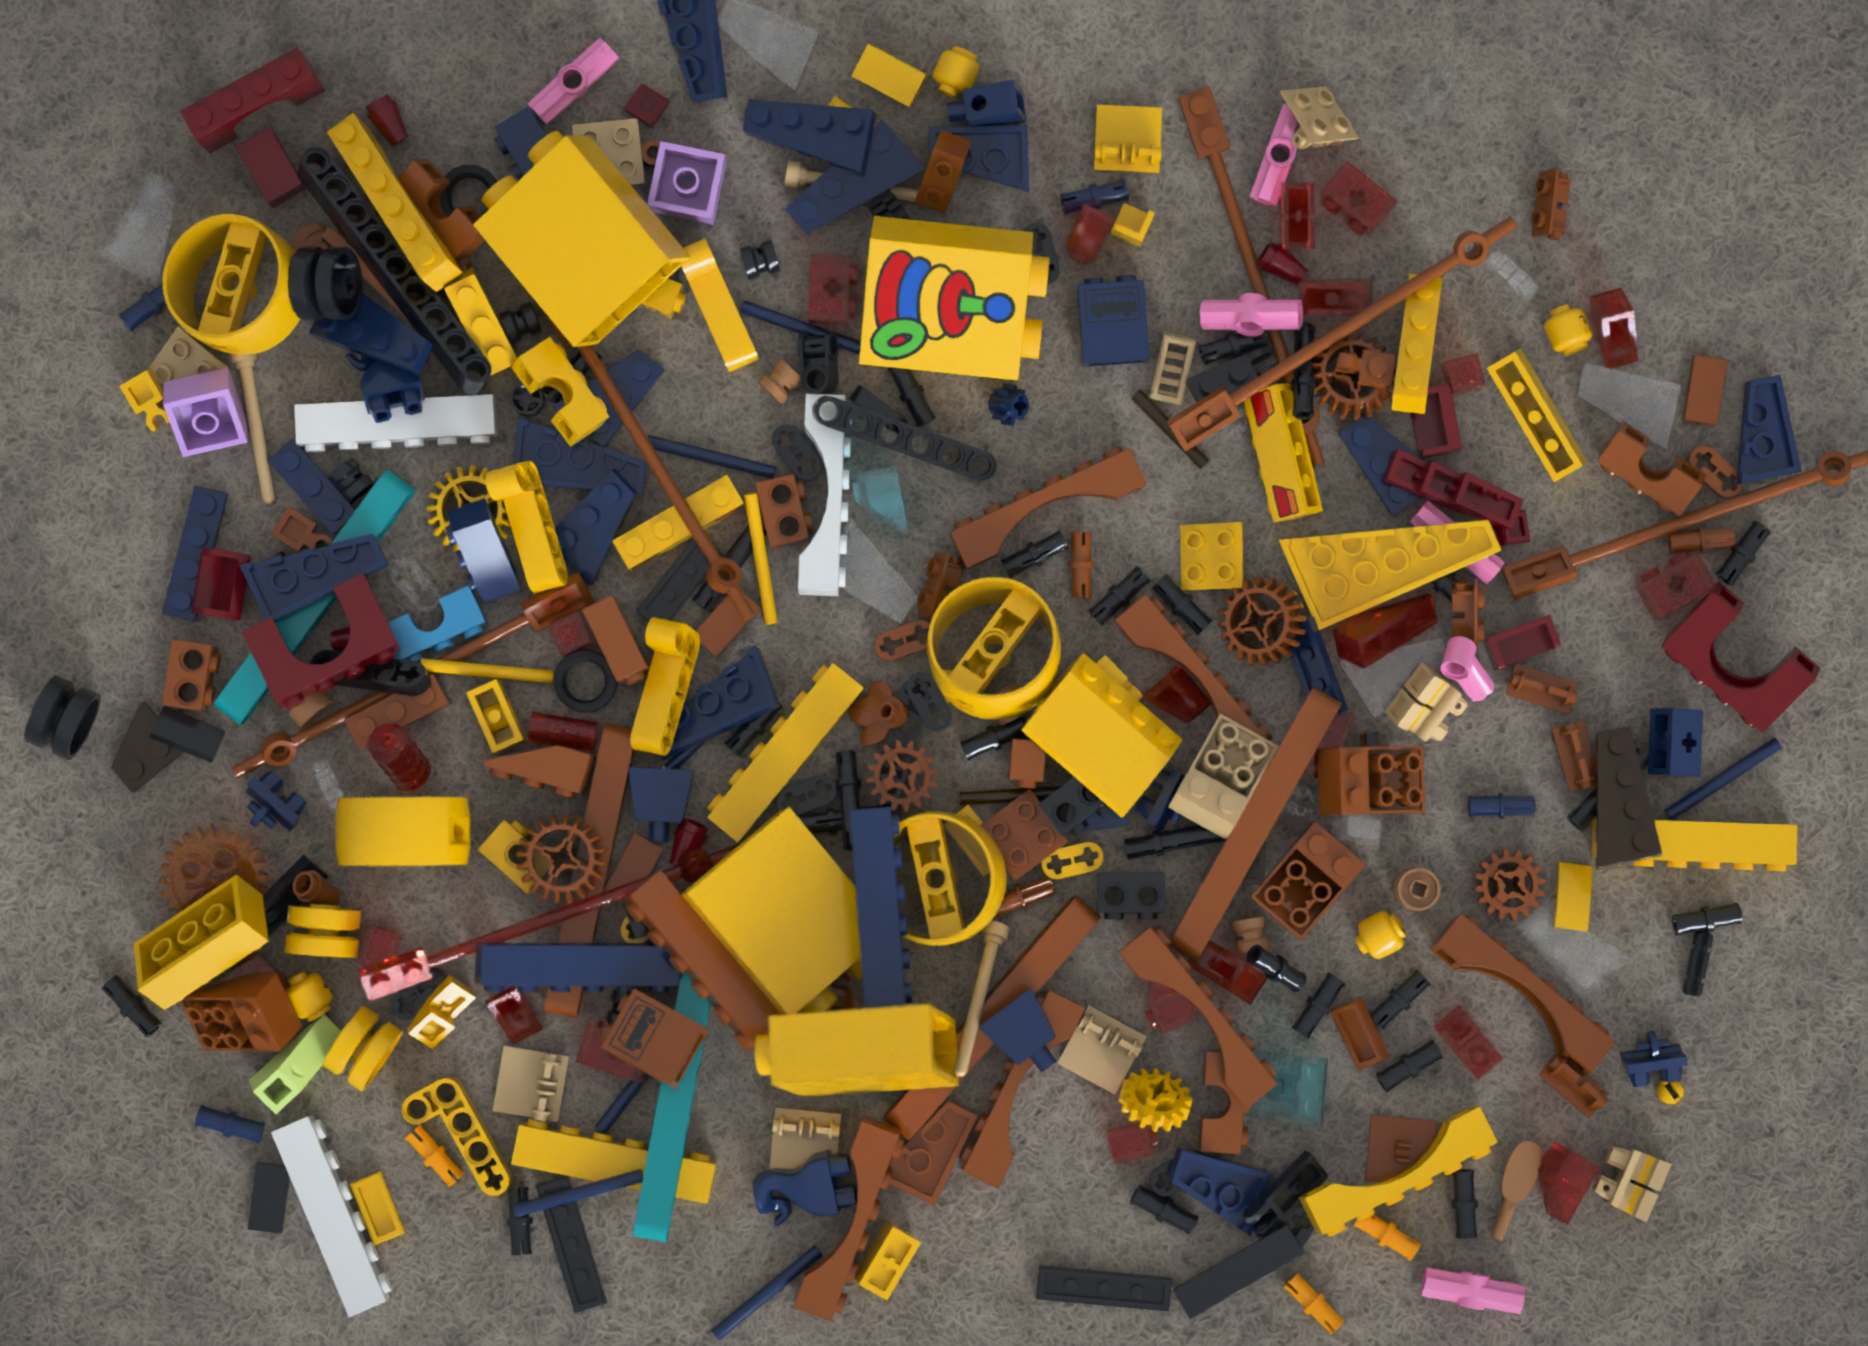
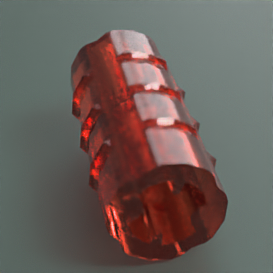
M533 711L529 724L528 741L539 742L544 745L551 744L570 747L576 750L594 751L598 722L583 720V718H571L566 715H553L550 712L546 714Z

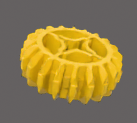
M471 465L469 475L466 476L464 469L457 467L459 478L454 479L453 475L447 472L445 473V478L449 481L448 485L445 486L440 481L435 483V486L442 490L440 495L430 492L429 498L438 502L437 505H428L426 507L428 512L437 513V516L428 519L430 525L440 524L434 530V536L439 537L445 534V527L450 525L449 519H446L445 509L447 501L453 492L458 500V508L467 505L463 497L469 503L486 499L488 506L492 505L491 503L495 500L491 498L489 493L478 497H470L462 488L466 484L486 486L485 475L490 471L488 468L484 467L480 476H477V467ZM502 499L497 500L498 513L495 522L502 538L507 539V533L501 529L503 525L511 528L509 520L506 519L507 512ZM447 535L442 541V544L446 547L451 544ZM458 544L454 545L453 550L455 552L459 550Z

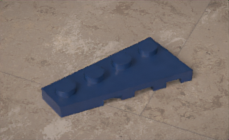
M716 0L658 1L660 12L662 15H665L671 31L668 34L672 45L676 46L681 59L679 65L692 102L727 98Z
M749 99L743 131L746 135L782 148H790L799 154L815 157L826 161L827 164L851 170L853 173L864 177L876 113L871 109Z
M881 120L873 129L864 177L853 173L851 170L831 166L785 210L808 234L878 196L885 190L891 189L924 171L926 167L887 124Z
M363 293L359 309L353 318L349 320H330L327 318L315 320L309 331L316 339L417 375L433 347L428 340Z
M754 645L746 652L747 655L736 664L732 662L723 669V674L710 684L705 683L696 690L697 694L683 705L671 750L666 756L658 755V758L661 760L668 759L781 707L760 648Z

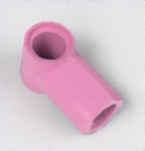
M1455 636L1448 640L1440 670L1445 677L1457 681L1465 694L1473 702L1484 700L1488 694L1493 692L1495 684L1475 657L1476 644L1466 637Z

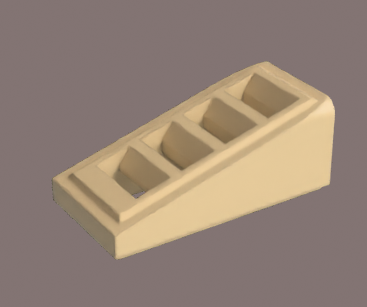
M1163 332L1149 396L1150 399L1182 405L1186 381L1196 345L1195 338ZM1168 345L1186 347V352L1180 353L1167 350ZM1165 358L1182 360L1183 366L1165 363ZM1163 370L1181 374L1180 380L1163 377ZM1160 383L1178 387L1177 393L1159 390Z

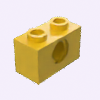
M495 679L466 692L493 754H499L527 741L501 680Z
M516 819L512 823L508 820H503L478 848V851L524 892L530 894L529 889L535 881L532 879L527 883H523L521 878L529 874L528 869L523 871L517 870L516 866L518 864L511 857L512 849L520 844L521 838L531 841L526 837L529 833ZM546 851V852H545V853L551 855L552 857L555 855V854H553V853H551V852H549V851ZM534 853V866L538 875L543 880L550 870V862L546 857Z

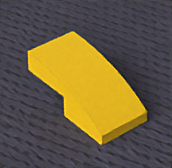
M1558 862L1554 893L1556 895L1553 919L1554 928L1588 931L1592 866Z
M449 975L420 1008L408 1028V1034L433 1049L455 1028L453 1019L476 998L474 990Z

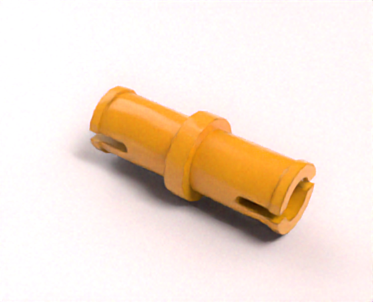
M419 1124L413 1131L422 1141L420 1142L412 1132L404 1139L424 1159L422 1163L426 1167L430 1165L449 1188L456 1181L448 1173V1170L457 1179H460L465 1173L445 1153L446 1148L443 1145L439 1146L422 1128V1125Z
M1374 1214L1362 1221H1357L1356 1219L1353 1224L1354 1227L1377 1239L1378 1245L1390 1247L1409 1261L1413 1259L1421 1245V1242L1396 1228L1397 1224L1392 1221L1387 1223Z
M1298 1272L1283 1286L1304 1307L1302 1311L1306 1315L1311 1314L1330 1335L1345 1322V1319L1324 1300L1326 1296L1322 1292L1317 1293Z

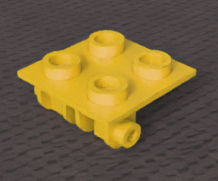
M1097 105L1094 170L1160 173L1162 107Z
M1243 522L1180 525L1181 590H1232V588H1243Z

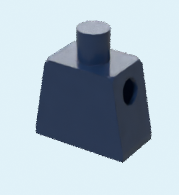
M1014 80L964 89V100L947 103L950 122L967 120L970 126H1002L1026 122L1023 91ZM987 103L986 107L982 111H979V107L982 104Z
M629 767L635 821H650L649 841L669 842V822L682 823L685 818L694 770Z
M1031 988L979 1027L1017 1065L1030 1057L1042 1073L1057 1061L1046 1046L1056 1035Z

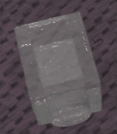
M1383 814L1334 815L1331 833L1337 835L1336 839L1339 842L1379 846Z

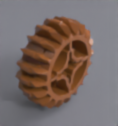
M1350 333L1344 337V342L1339 340L1314 356L1315 362L1311 363L1314 368L1313 378L1317 381V387L1314 388V396L1322 395L1317 405L1323 407L1328 403L1330 405L1329 415H1333L1336 409L1340 410L1341 420H1345L1348 412H1351L1353 420L1358 421L1360 411L1367 418H1370L1373 414L1372 407L1377 411H1381L1384 407L1382 401L1389 402L1392 394L1387 389L1377 388L1372 394L1360 399L1359 393L1362 385H1358L1357 380L1354 386L1351 377L1347 376V373L1337 372L1335 369L1333 372L1326 373V366L1330 361L1338 357L1340 353L1361 356L1363 349L1386 352V346H1380L1378 349L1374 348L1377 341L1375 337H1372L1369 343L1363 342V333H1359L1356 340H1352ZM1396 369L1393 371V377L1396 376ZM1392 380V385L1389 390H1394V380ZM1329 384L1332 387L1342 388L1346 392L1347 398L1337 394Z
M1256 577L1254 584L1251 580L1246 579L1243 580V589L1232 588L1235 598L1230 596L1223 598L1229 607L1228 609L1220 608L1218 610L1219 614L1226 615L1225 621H1219L1217 625L1218 627L1226 628L1227 631L1222 633L1220 638L1225 641L1231 640L1226 649L1229 652L1237 650L1236 659L1244 660L1247 657L1248 665H1255L1259 661L1261 666H1268L1270 659L1274 664L1281 663V654L1285 657L1292 655L1289 645L1293 647L1301 645L1299 640L1295 638V635H1304L1306 633L1305 629L1298 628V622H1305L1307 618L1297 614V611L1302 610L1304 605L1300 602L1293 603L1298 594L1295 591L1287 593L1288 584L1281 582L1277 586L1275 578H1268L1265 583L1263 577ZM1267 594L1279 603L1281 608L1268 610L1265 603L1260 601L1259 595ZM1246 605L1247 617L1240 623V616ZM1259 616L1270 617L1266 619L1265 627L1254 626L1257 625L1258 619L1261 620ZM1284 620V627L1278 638L1276 628ZM1255 633L1259 641H1263L1265 648L1258 649L1253 647L1246 641L1243 635Z
M564 813L562 823L557 824L556 815L551 814L549 818L551 825L547 827L541 818L537 820L541 828L538 833L531 827L527 828L526 831L533 836L532 840L528 841L525 838H521L519 841L520 844L528 847L527 852H516L517 857L526 858V863H520L516 867L519 871L526 869L529 871V874L521 878L523 883H527L532 879L535 881L529 889L531 893L537 892L542 887L544 889L540 897L542 900L545 901L549 893L552 892L554 893L553 902L555 904L560 903L561 894H566L567 902L572 903L573 896L571 892L577 891L581 899L586 897L585 892L581 888L585 884L591 890H595L596 885L590 881L592 875L598 879L603 878V874L595 871L596 865L606 866L607 861L597 859L596 854L605 853L606 848L602 846L594 847V843L599 842L602 837L600 834H596L589 838L588 834L592 831L593 826L588 824L581 830L579 828L582 823L581 817H577L573 825H570L569 814ZM568 831L562 843L557 847L551 848L539 843L545 836L553 832ZM577 835L583 839L588 848V865L575 859L572 850ZM568 844L566 850L569 854L566 856L571 857L570 861L576 863L577 866L563 863L554 875L557 868L554 866V863L557 861L552 860L553 857L545 852L549 851L553 854H560ZM534 853L546 857L550 862L549 875L545 882L540 878L535 869ZM571 869L584 874L571 885L555 886L560 875L566 870Z

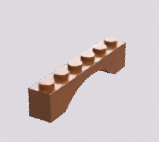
M1121 446L1104 453L1103 457L1105 460L1093 465L1091 460L1074 467L1073 471L1075 474L1063 479L1061 474L1044 481L1045 488L1033 493L1031 488L1014 495L1015 502L1005 507L999 502L984 509L985 516L975 521L969 516L954 523L955 530L950 532V536L966 570L996 557L1004 540L1013 528L1028 514L1045 504L1075 496H1097L1118 500L1145 487L1147 483L1131 449L1122 451Z
M1145 594L1114 620V623L1134 647L1152 650L1169 657L1183 666L1199 682L1208 695L1215 711L1216 719L1222 714L1269 741L1273 739L1272 735L1261 723L1256 726L1248 717L1252 713L1248 706L1240 698L1234 700L1227 692L1230 685L1221 674L1217 672L1213 675L1205 666L1209 663V660L1200 649L1196 647L1192 650L1184 641L1188 636L1177 622L1170 624L1163 616L1166 609L1155 596L1149 599Z
M1462 914L1454 917L1433 942L1429 950L1453 970L1487 974L1506 982L1519 991L1536 1008L1544 1020L1552 1037L1556 1056L1568 1059L1566 1064L1582 1077L1592 1073L1615 1043L1609 1037L1608 1030L1601 1024L1592 1023L1583 1015L1584 1011L1572 1001H1566L1558 995V989L1552 983L1544 979L1540 980L1534 975L1532 967L1520 958L1515 959L1506 951L1507 947L1503 942L1495 937H1489L1480 930L1481 925L1474 918Z
M1148 926L1117 952L1138 978L1157 982L1172 988L1187 998L1202 1013L1210 1025L1219 1046L1223 1083L1247 1110L1278 1085L1273 1079L1277 1074L1265 1058L1259 1062L1251 1052L1256 1047L1244 1032L1238 1036L1230 1025L1235 1021L1225 1008L1221 1006L1218 1010L1209 1000L1214 995L1204 982L1200 980L1196 984L1188 973L1192 970L1191 966L1181 954L1177 957L1173 956L1167 948L1171 942L1161 929L1158 928L1153 931Z
M1048 989L1046 995L1039 993L1037 1000L1056 1035L1054 1039L1046 1044L1050 1050L1072 1037L1085 1007ZM1010 1057L1008 1058L1003 1068V1072L1008 1073L1003 1085L996 1083L988 1100L993 1103V1106L988 1116L983 1113L981 1114L974 1129V1132L979 1133L974 1145L969 1143L966 1145L959 1160L964 1163L962 1172L999 1189L1013 1160L1009 1143V1117L1017 1088L1027 1071L1034 1064L1030 1057L1019 1065Z
M863 1115L850 1151L858 1182V1200L854 1219L846 1235L836 1248L821 1261L807 1268L794 1308L829 1321L832 1320L834 1312L841 1313L848 1295L842 1293L846 1281L853 1282L859 1265L853 1262L857 1250L864 1252L870 1235L869 1232L864 1231L868 1219L875 1221L881 1206V1202L876 1200L879 1189H887L893 1171L887 1169L891 1157L898 1159L904 1140L899 1139L900 1128Z

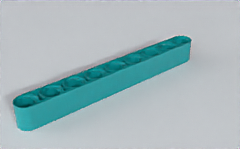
M390 469L386 470L332 543L373 534L379 542L388 530L386 526L390 527L408 503L406 499L409 501L412 498L416 488ZM335 593L276 622L293 656L297 654L310 636L308 632L312 633L330 608L327 606L331 607L336 601L337 596ZM252 653L248 655L214 703V707L240 726L251 716L249 712L253 713L269 692V688Z
M683 972L680 978L675 1011L707 1029L711 1003L706 998L701 999L690 986L692 983L691 979ZM704 1040L676 1090L661 1082L633 1237L667 1242Z

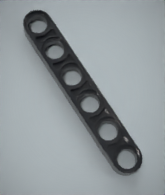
M823 396L813 404V418L823 426L976 480H988L996 472V459L992 454L835 397ZM829 401L834 403L837 413L832 420L825 421L821 418L819 409L823 403ZM860 412L865 414L868 422L864 430L857 432L851 428L850 419L855 413ZM891 423L897 427L898 436L893 442L888 443L882 439L881 430L883 426ZM920 434L925 435L929 442L927 450L923 453L914 452L911 446L913 438ZM949 445H954L959 452L957 461L952 464L945 463L942 458L944 448ZM979 456H984L989 461V469L982 475H977L972 468L973 461Z

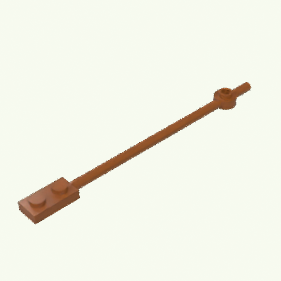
M1208 86L1180 95L1178 100L1198 160L1209 157L1253 291L1270 300L1221 155L1222 152L1230 150V145L1211 88ZM1267 330L1277 363H1280L1289 357L1281 330ZM1294 370L1282 377L1284 383H1291V380L1294 378ZM1313 404L1314 416L1309 419V422L1302 424L1312 466L1314 467L1325 463L1314 431L1320 422V413Z
M1510 216L1483 234L1475 231L1462 233L1455 240L1453 253L1238 390L1228 395L1225 388L1221 386L1166 421L1182 449L1186 452L1241 417L1236 408L1237 405L1457 265L1463 263L1466 266L1474 267L1483 263L1488 257L1489 245L1517 228L1514 219ZM1473 242L1472 250L1465 252L1466 245Z
M543 311L565 349L572 348L571 343ZM591 345L577 347L710 565L706 572L708 584L715 591L728 594L744 621L751 619L755 616V613L738 586L742 580L740 567L733 560L720 557Z
M1868 450L1849 457L1838 451L1827 452L1820 457L1815 469L1568 555L1563 545L1502 567L1503 577L1514 600L1576 579L1577 573L1574 567L1818 481L1829 486L1842 485L1850 478L1852 469L1868 464ZM1830 470H1837L1839 473H1837V474H1832V473H1829V471H1830Z
M579 572L567 578V585L540 592L522 601L520 605L524 613L435 660L460 662L530 624L537 633L595 601ZM375 691L291 736L286 733L271 734L263 740L261 752L231 767L232 771L238 779L265 764L274 767L285 766L295 758L297 747L345 722V719L394 693Z

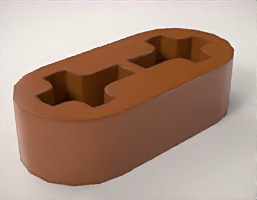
M1697 447L1687 456L1686 462L1706 475L1703 484L1718 497L1731 498L1742 490L1743 484L1736 485L1737 470L1711 447ZM1696 454L1699 456L1707 454L1710 457L1707 463L1714 470L1711 472L1705 466L1700 469L1697 468L1698 460L1695 457ZM1717 473L1724 478L1729 476L1734 478L1732 481L1733 491L1731 489L1723 491L1720 488L1723 482L1716 476Z
M917 620L883 632L875 641V652L882 660L894 661L927 649V637L926 643L921 645L918 640L907 643L906 637L915 634V627L921 626L922 630H929L930 623ZM890 637L891 641L903 639L904 644L897 646L895 654L889 656L887 651L881 652L880 646L884 645V638Z

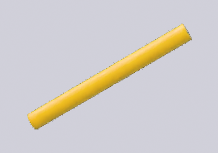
M748 493L744 495L764 621L765 625L778 623L758 496L757 493Z
M420 659V663L425 667L426 671L432 673L542 683L553 682V670Z

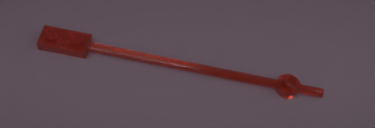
M740 843L708 854L703 849L690 850L681 856L677 866L662 872L670 882L683 878L687 882L694 883ZM651 875L425 956L423 948L420 947L358 969L368 1000L371 1001L432 979L431 968L475 953L476 943H503L622 900Z

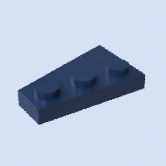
M1027 125L929 127V160L942 129L972 141L961 172L1029 192Z
M1781 375L1745 382L1736 485L1801 472Z
M1364 416L1338 433L1391 516L1421 498L1382 481L1394 450L1400 449L1421 460L1423 459L1372 418Z
M616 469L611 470L555 528L564 559L579 572L590 586L597 580L598 572L612 548V541L615 539L619 528L622 527L638 493Z
M1177 1147L1167 1179L1251 1236L1255 1222L1247 1223L1242 1214L1252 1201L1260 1199L1259 1196L1266 1190L1271 1173L1260 1168Z

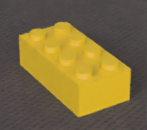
M236 874L134 943L138 991L166 1010L176 1002L183 1000L185 996L200 986L207 984L221 972L234 966L253 951L261 948L268 942L263 895Z

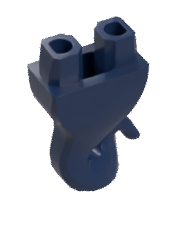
M352 353L346 355L347 360L355 369L366 371L361 378L360 386L367 413L372 415L376 423L389 421L392 417L390 409L400 406L404 407L405 414L413 415L422 412V401L425 398L419 374L408 372L361 355V359H358Z
M831 1150L811 1155L801 1166L795 1169L773 1168L763 1171L753 1179V1194L758 1212L760 1214H767L779 1211L780 1214L774 1220V1225L777 1227L789 1218L792 1212L791 1203L786 1198L774 1197L772 1190L782 1192L800 1208L818 1216L839 1214L840 1209L857 1204L858 1196L855 1184L838 1186L836 1176L851 1174L849 1154H831Z

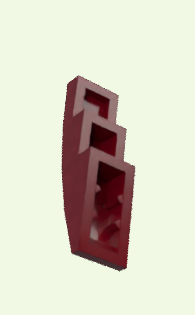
M1400 449L1393 451L1382 480L1445 508L1481 521L1489 520L1490 524L1508 530L1513 529L1523 502L1522 498L1467 472L1460 474L1433 460L1425 462Z

